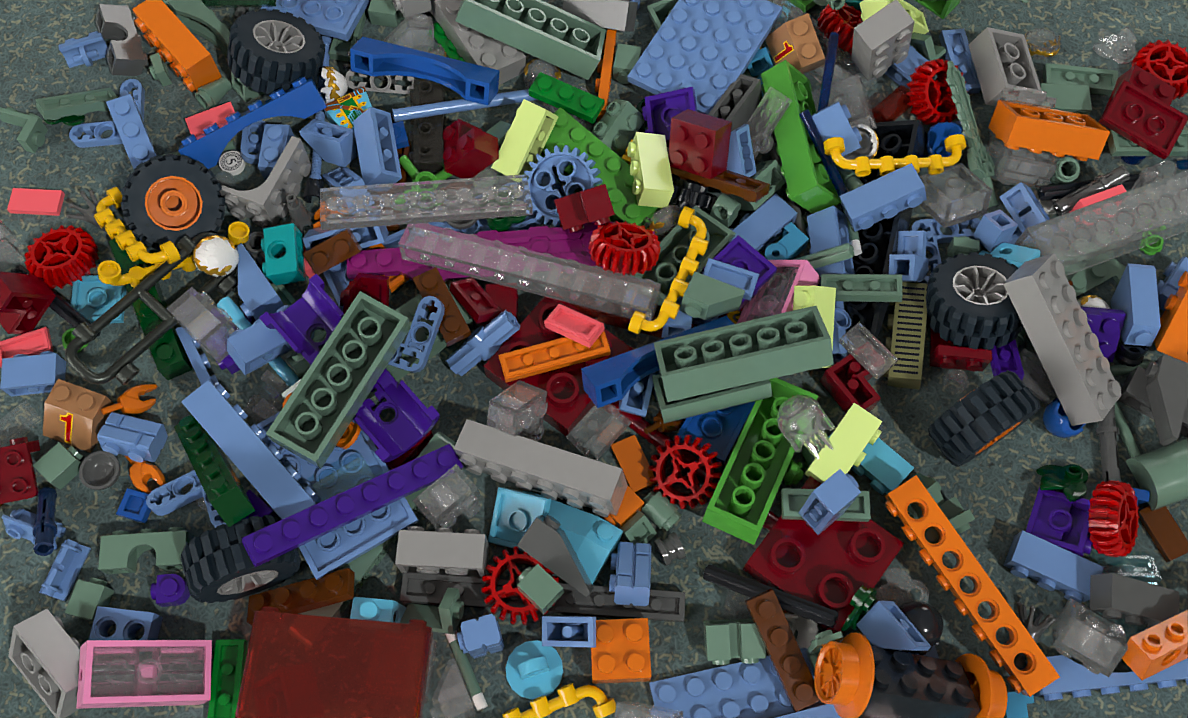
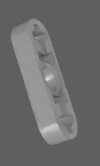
M351 69L345 76L347 85L353 90L364 87L366 91L409 94L416 87L415 77L407 76V79L412 81V85L408 86L407 90H403L402 85H394L395 90H391V75H385L388 79V84L384 88H378L375 85V77L370 76L371 88L366 87L368 82H359L358 86H355V82L350 79L351 76H355V72L351 71ZM359 73L360 77H368V75ZM396 75L394 80H403V76Z

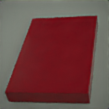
M1123 80L1118 85L1099 123L1164 160L1171 153L1188 121V116L1130 82Z

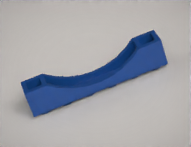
M362 37L350 49L351 71L373 77L400 75L427 79L452 89L465 100L489 105L498 93L500 70L367 37Z
M303 76L291 83L293 87L284 91L283 88H280L269 94L270 99L264 102L259 99L247 106L249 110L241 114L239 111L228 115L225 117L226 122L220 125L213 123L205 127L203 134L197 137L192 134L181 140L182 145H180L178 151L180 155L188 156L195 161L198 160L207 169H210L217 165L220 155L228 142L248 125L262 119L277 116H293L306 119L327 108L326 102L312 77L306 79Z
M727 316L658 341L724 327L734 323ZM654 342L581 369L584 391L597 408L623 399L638 381L659 370Z

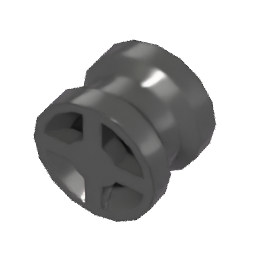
M675 532L670 533L664 540L657 539L653 541L664 566L670 565L672 560L676 558L681 560L686 557L682 543Z

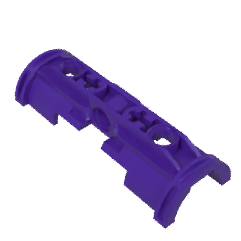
M317 274L309 279V285L302 294V298L285 311L268 313L266 311L259 317L267 328L276 329L295 352L301 353L310 365L344 316L341 309L324 291L325 284ZM322 329L326 332V338L322 342H314L311 339L312 333L315 330ZM385 368L370 391L376 390L374 394L380 404L376 407L370 398L366 399L356 413L354 420L379 448L375 451V454L382 462L387 463L398 458L416 445L439 420L440 414L432 405L427 409L403 380L398 383ZM386 408H391L396 412L395 418L390 422H384L380 419L381 411Z

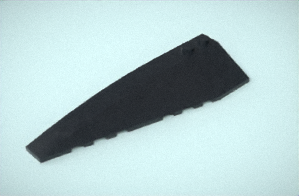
M920 119L860 123L869 126L878 136L879 147L873 159H879L883 156L904 158L908 155H916L918 158L924 157L927 133ZM871 169V173L860 177V180L865 185L882 176L879 169ZM909 207L898 212L892 218L878 221L868 229L858 230L862 253L852 257L855 274H889L890 254H897L898 231H908L913 208ZM846 301L848 314L851 318V326L847 329V345L860 348L868 342L872 348H875L889 302Z

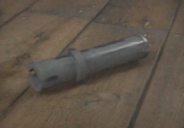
M1121 165L1105 175H1098L1091 183L1054 201L1053 208L1059 216H1063L1071 211L1080 199L1113 188L1129 180L1130 174Z
M1115 405L1102 421H1098L1096 435H1099L1103 481L1114 480L1121 482L1117 445L1119 427H1116Z

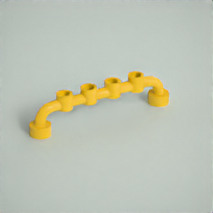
M962 134L951 135L944 140L945 149L951 153L950 156L942 157L939 154L924 158L908 155L904 158L883 156L879 159H869L867 156H861L855 159H845L841 155L845 151L843 138H829L824 141L823 145L825 154L831 156L837 166L842 169L855 170L857 177L869 175L871 169H879L880 175L884 176L895 171L897 168H902L911 163L917 173L920 172V168H928L930 175H937L944 171V167L953 166L959 162L962 150L966 148V140Z
M115 186L106 191L107 196L97 203V213L94 214V218L101 228H105L111 239L115 238L122 251L126 250L132 262L141 259L145 263L156 264L167 260L169 264H173L181 260L177 248L171 241L160 245V252L149 253L141 241L138 242L132 231L127 230L122 221L116 219L108 208L111 205L116 209L121 207L122 193Z
M684 206L679 217L678 226L688 229L692 225L697 231L692 238L686 256L681 262L676 278H674L669 293L662 303L658 317L653 321L645 320L646 314L635 310L630 320L628 331L639 334L641 330L648 332L657 331L666 324L669 318L675 320L680 308V304H677L676 301L679 296L683 298L689 285L686 282L688 275L693 276L694 272H697L700 263L695 261L697 255L704 256L709 241L705 240L707 233L706 225L701 218L694 215L695 209Z
M237 221L229 225L228 238L234 243L236 248L239 244H244L248 241L250 229L247 224ZM193 255L187 257L173 270L182 268L186 272L194 271L196 266L192 260ZM106 260L101 262L97 268L98 278L101 282L112 286L130 284L135 288L165 261L146 268L134 266L130 268L129 273L121 275L120 265L115 261ZM172 271L169 272L161 280L169 279L172 275Z
M573 683L557 689L558 697L548 701L546 695L540 696L529 702L531 705L530 709L520 712L519 707L506 711L502 716L503 718H543L560 708L575 704L585 697L595 699L597 704L592 708L596 718L611 715L618 710L614 698L608 699L605 693L597 686L585 685L575 689Z

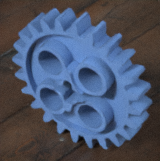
M557 145L554 147V153H551L546 148L544 158L537 154V164L529 162L533 168L532 171H524L529 176V179L521 181L522 184L527 186V189L521 191V194L529 196L524 201V204L527 206L532 205L528 212L531 214L537 213L535 219L538 221L544 219V224L550 226L553 222L554 227H560L561 222L557 209L552 210L550 205L555 198L565 196L564 193L558 190L561 188V184L554 174V167H557L560 181L566 184L563 186L566 196L573 194L577 188L586 190L603 183L602 179L595 178L601 173L598 168H593L596 162L592 159L587 161L589 155L585 152L580 155V150L576 147L571 152L570 147L567 145L564 146L563 152ZM568 165H573L572 174L565 176V168ZM550 175V183L543 187L542 179Z

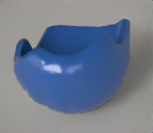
M942 122L930 127L927 133L928 155L950 156L951 153L945 149L944 140L951 135L962 134V127L955 122Z
M1058 397L1047 405L1043 413L1045 428L1054 436L1069 438L1083 431L1082 427L1085 424L1071 425Z

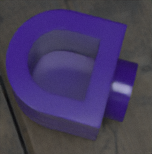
M177 574L157 575V582L151 584V598L156 600V604L161 607L181 605L190 597L186 579Z

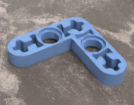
M128 79L120 86V97L128 95L132 88L135 87L136 89L133 90L134 101L144 121L145 90L138 80ZM114 121L84 123L72 127L69 132L72 142L81 148L123 144ZM104 131H113L110 137L101 138ZM85 132L86 135H83L82 139H79L78 137H80L82 133Z
M967 216L921 219L913 223L910 231H917L918 228H922V231L927 232L926 250L930 251L933 255L928 262V266H931V274L933 269L941 263L937 243H950L953 237L960 236L974 239V232L966 228L968 225H971L973 229H976L981 221L979 218ZM940 227H949L952 230V235H944L940 231ZM925 276L923 281L919 283L928 284L930 276Z
M427 296L420 301L404 344H400L388 365L413 373L424 369L444 316V304L434 296ZM435 302L434 306L438 308L437 312H432L428 319L434 322L433 325L421 322V318L427 320L429 312L425 310L426 306H431ZM421 327H426L429 330L428 339L423 342L417 341L416 331ZM402 353L411 357L416 353L419 363H413L412 367H410L411 363L400 357Z
M195 470L154 489L147 496L146 504L148 508L158 516L167 515L204 497L213 526L216 528V526L226 524L210 503ZM193 484L192 489L188 493L181 494L184 486Z

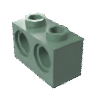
M776 160L758 162L755 165L756 174L750 177L770 184L769 193L757 202H747L742 197L728 194L729 197L741 204L739 212L755 211L786 183V179L781 173V167Z

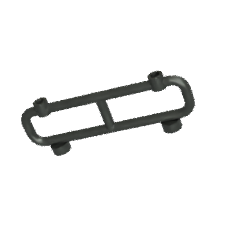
M203 232L193 239L188 235L183 237L176 244L181 260L173 264L165 261L91 325L88 326L85 322L79 324L72 331L75 338L69 343L65 352L66 361L69 366L89 383L105 384L116 378L122 385H125L140 371L132 362L215 289L223 296L233 291L238 285V280L233 276L238 268V264L230 274L210 279L172 313L148 292L149 289L182 261L192 256L193 249L201 239L218 234ZM138 299L143 301L163 320L103 373L96 374L92 372L77 356L78 350L83 345L91 342L103 328Z

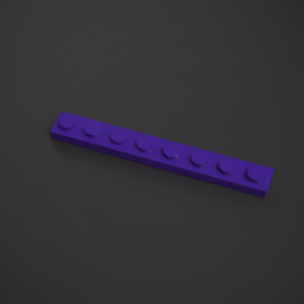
M447 444L242 538V543L254 567H257L461 471L463 465L451 444Z

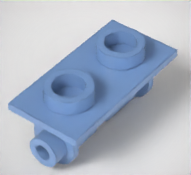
M21 508L19 510L14 509L10 517L2 515L8 535L15 539L22 537L30 540L35 545L33 526L36 523L37 514ZM56 521L57 534L54 537V550L57 549L56 538H62L66 532L63 524Z
M69 539L65 540L44 583L41 585L39 593L66 602L91 548Z

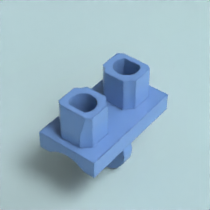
M97 31L89 33L84 38L65 40V43L58 45L69 68L85 64L87 67L93 66L92 61L105 58L109 48L102 34Z

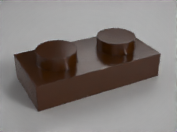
M348 227L306 250L303 255L315 274L319 275L362 251V247Z

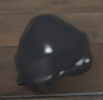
M912 601L899 607L931 645V648L934 645L940 644L944 624L941 614L933 606L925 602ZM902 650V651H905L906 653L919 654V655H923V656L926 655V653L928 652V651Z

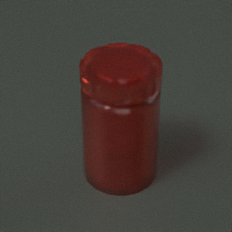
M905 86L897 87L870 110V119L874 123L897 120L912 107L907 105L910 101V96L906 95V93L910 89Z

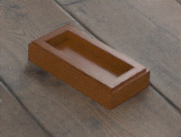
M1149 506L1138 511L1139 520L1166 563L1188 553V540L1166 506L1154 511Z

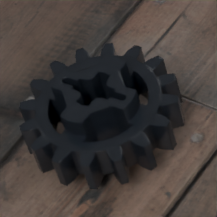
M680 179L678 184L673 182L674 193L671 198H674L673 203L684 208V206L693 208L696 205L700 209L702 207L712 209L718 199L716 195L707 192L708 187L701 186L699 183Z

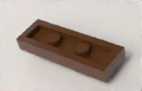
M437 267L413 277V282L422 299L427 296H434L444 304L445 311L439 332L447 347L471 336V331ZM435 302L431 306H426L430 314L437 312L438 308L434 306Z

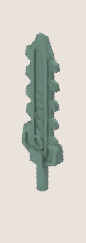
M950 60L947 62L946 81L950 86L951 98L958 112L956 115L961 122L962 134L965 136L968 145L967 159L969 170L974 175L976 181L981 180L988 207L998 206L999 203L991 177L995 176V165L989 152L986 151V147L983 146L981 131L977 127L975 112L970 104V95L965 88V78L961 75L959 69L954 66L953 61Z

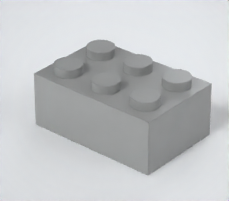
M894 0L854 28L851 60L868 81L873 77L879 78L888 70V67L894 63H901L908 56L915 21L898 0Z
M987 27L968 45L986 105L996 106L998 100L1030 105L1043 95L1023 34Z
M417 526L407 527V530H399L395 565L402 574L403 572L480 578L487 575L486 566L488 565L490 546L486 535L481 534L480 530L466 529L464 533H453V530L449 528H436V532L424 531V528Z
M45 609L13 626L8 657L56 718H66L79 710L76 709L81 646L74 637L70 638L66 633L61 619L57 616L54 617L48 609Z

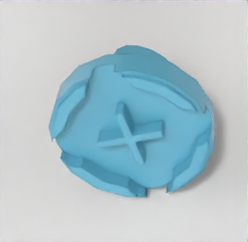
M538 640L527 641L517 646L509 655L506 664V678L512 690L520 697L529 700L553 694L560 685L563 676L562 660L557 650L552 646H542V641Z

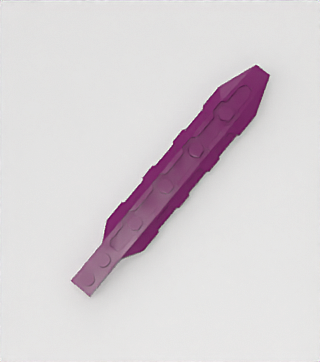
M594 222L583 224L585 229L570 233L569 229L563 230L562 227L549 228L548 226H540L517 231L498 232L497 230H490L467 235L447 236L446 234L419 236L398 248L362 250L347 259V276L349 279H354L358 273L385 276L401 274L413 280V277L437 267L444 282H447L449 279L480 277L481 279L498 278L500 275L548 274L558 270L603 269V266H596L595 261L591 260V255L589 254V240L593 230L598 227L594 225Z

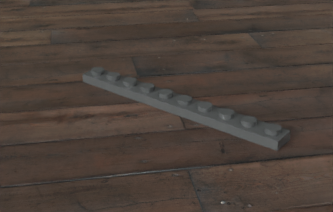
M403 572L400 593L401 602L440 605L449 587L459 589L460 599L464 602V607L491 609L495 604H485L484 599L491 594H483L481 588L490 584L483 582L480 577ZM499 579L497 591L503 589L502 586L507 584L509 580ZM516 580L515 588H518L517 584L520 582L519 580ZM559 583L563 587L564 594L548 610V613L625 619L648 618V620L683 623L685 592L650 590L649 605L634 606L632 603L630 605L616 604L614 602L615 592H609V587L593 586V591L586 597L571 585ZM505 597L501 599L509 606L525 607L522 600L518 597H511L509 599Z

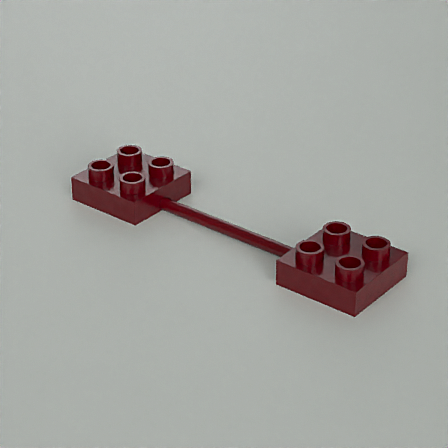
M550 290L520 324V329L509 337L484 365V370L487 378L568 438L595 406L584 391L581 369L634 349L605 329V335L611 350L610 355L506 383L498 355L565 337L545 328L544 324L546 318L558 304L584 314ZM619 401L602 407L656 448L660 445L666 448L664 441L671 439L663 432L657 430L645 434L644 428L651 425V423L641 416L620 411ZM678 449L679 453L684 455L689 461L699 459L686 449ZM705 465L697 472V477L702 482H705L706 479ZM689 467L685 468L687 471H691ZM810 476L801 489H816L821 483ZM714 478V480L719 482L720 478ZM769 510L763 527L769 530V533L746 562L743 570L762 584L837 611L839 616L834 628L817 623L824 631L832 630L834 634L841 631L846 619L854 610V607L850 605V601L862 585L868 589L870 587L874 588L904 543L871 519L868 522L834 521L817 535L805 520L782 519V515L779 518Z

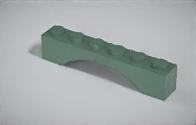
M163 0L190 32L202 36L213 43L227 58L230 31L227 25L221 23L215 16L212 9H208L202 0ZM231 72L232 88L245 102L265 94L253 91L250 86H244L240 82V78L236 79Z

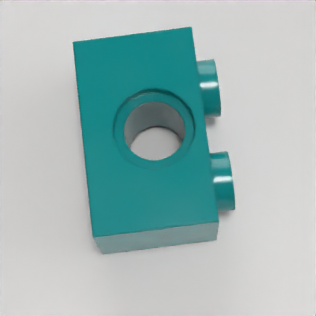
M294 223L263 228L264 238L261 239V247L265 254V262L262 264L265 277H268L275 286L305 281L303 236L301 231ZM286 252L284 256L279 258L280 254Z

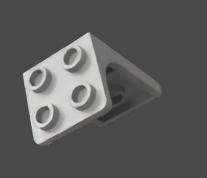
M291 136L269 177L257 188L239 191L221 185L222 190L219 192L222 197H225V203L234 217L238 219H244V217L252 219L256 225L266 228L267 225L271 227L276 226L280 218H284L287 215L286 196L289 193H294L297 197L303 177H308L311 172V163L301 139Z

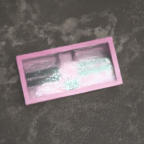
M768 260L777 267V271L758 290L757 295L744 306L737 323L793 311L794 286H818L821 277L807 260Z
M87 640L80 647L76 709L200 705L210 701L212 640Z

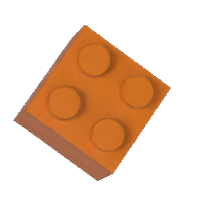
M648 618L596 620V647L591 648L592 684L646 682L651 680Z

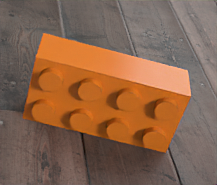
M145 0L132 9L137 18L134 22L142 33L145 32L142 36L151 48L154 46L158 48L156 52L160 54L164 63L166 61L171 63L169 65L170 69L177 77L181 76L183 78L182 81L190 92L194 90L198 92L199 87L222 77L209 51L162 0Z
M998 100L988 126L995 134V137L1005 143L1004 146L1009 149L1019 150L1022 147L1037 154H1041L1042 151L1050 152V154L1057 157L1071 155L1073 158L1081 161H1087L1088 158L1099 160L1110 134L1108 129L1086 114Z

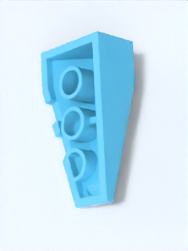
M523 490V492L541 496L539 494ZM551 500L549 515L560 522L559 528L565 531L593 585L610 559L611 554L617 548L623 530L599 516Z

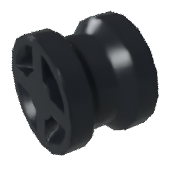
M1121 340L1120 347L1115 353V358L1121 365L1138 366L1142 363L1149 346L1127 345Z

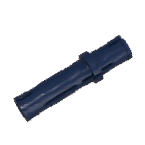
M50 487L42 488L38 492L37 519L33 526V535L35 537L33 549L35 554L40 556H47L53 552L54 537L57 534V525L55 523L57 493L55 489Z

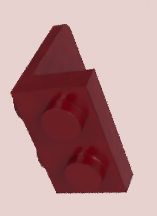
M358 273L349 282L347 288L341 292L340 306H343V313H346L360 291L389 307L390 277Z
M930 328V366L945 369L983 371L992 361V350L954 346L952 341L948 340L946 342L940 338V333H935Z
M27 437L9 440L10 446L0 447V504L33 498L38 495L30 453L40 451L39 440L28 442Z

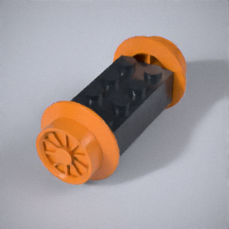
M850 633L841 642L830 641L825 644L817 657L814 672L816 694L822 703L834 705L837 714L841 718H858L859 716L868 718H1004L1008 697L1003 677L997 671L989 669L985 661L975 654H963L955 661L873 647L864 635Z

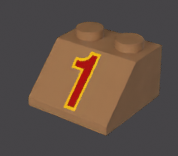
M809 13L785 22L765 39L775 65L786 60L802 74L827 65Z
M58 379L44 403L43 436L92 453L98 442L97 434L102 426L105 425V421L110 413L103 415L101 408L115 403L105 395Z

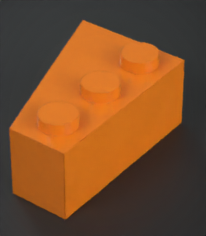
M1185 271L1178 282L1180 287L1176 294H1171L1164 305L1166 310L1160 318L1161 328L1154 339L1157 351L1188 363V272Z

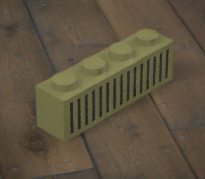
M902 282V302H890L889 306L895 307L894 314L888 315L887 329H892V338L886 337L885 353H890V361H884L883 377H888V386L920 390L927 318L925 297L928 284Z

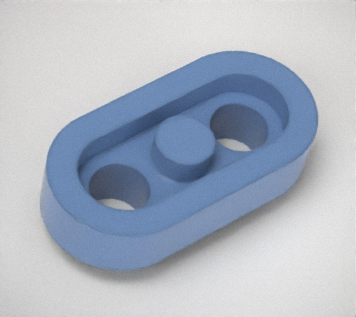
M263 120L252 123L242 129L240 155L249 164H258L266 124ZM254 152L257 153V155H251L249 153Z

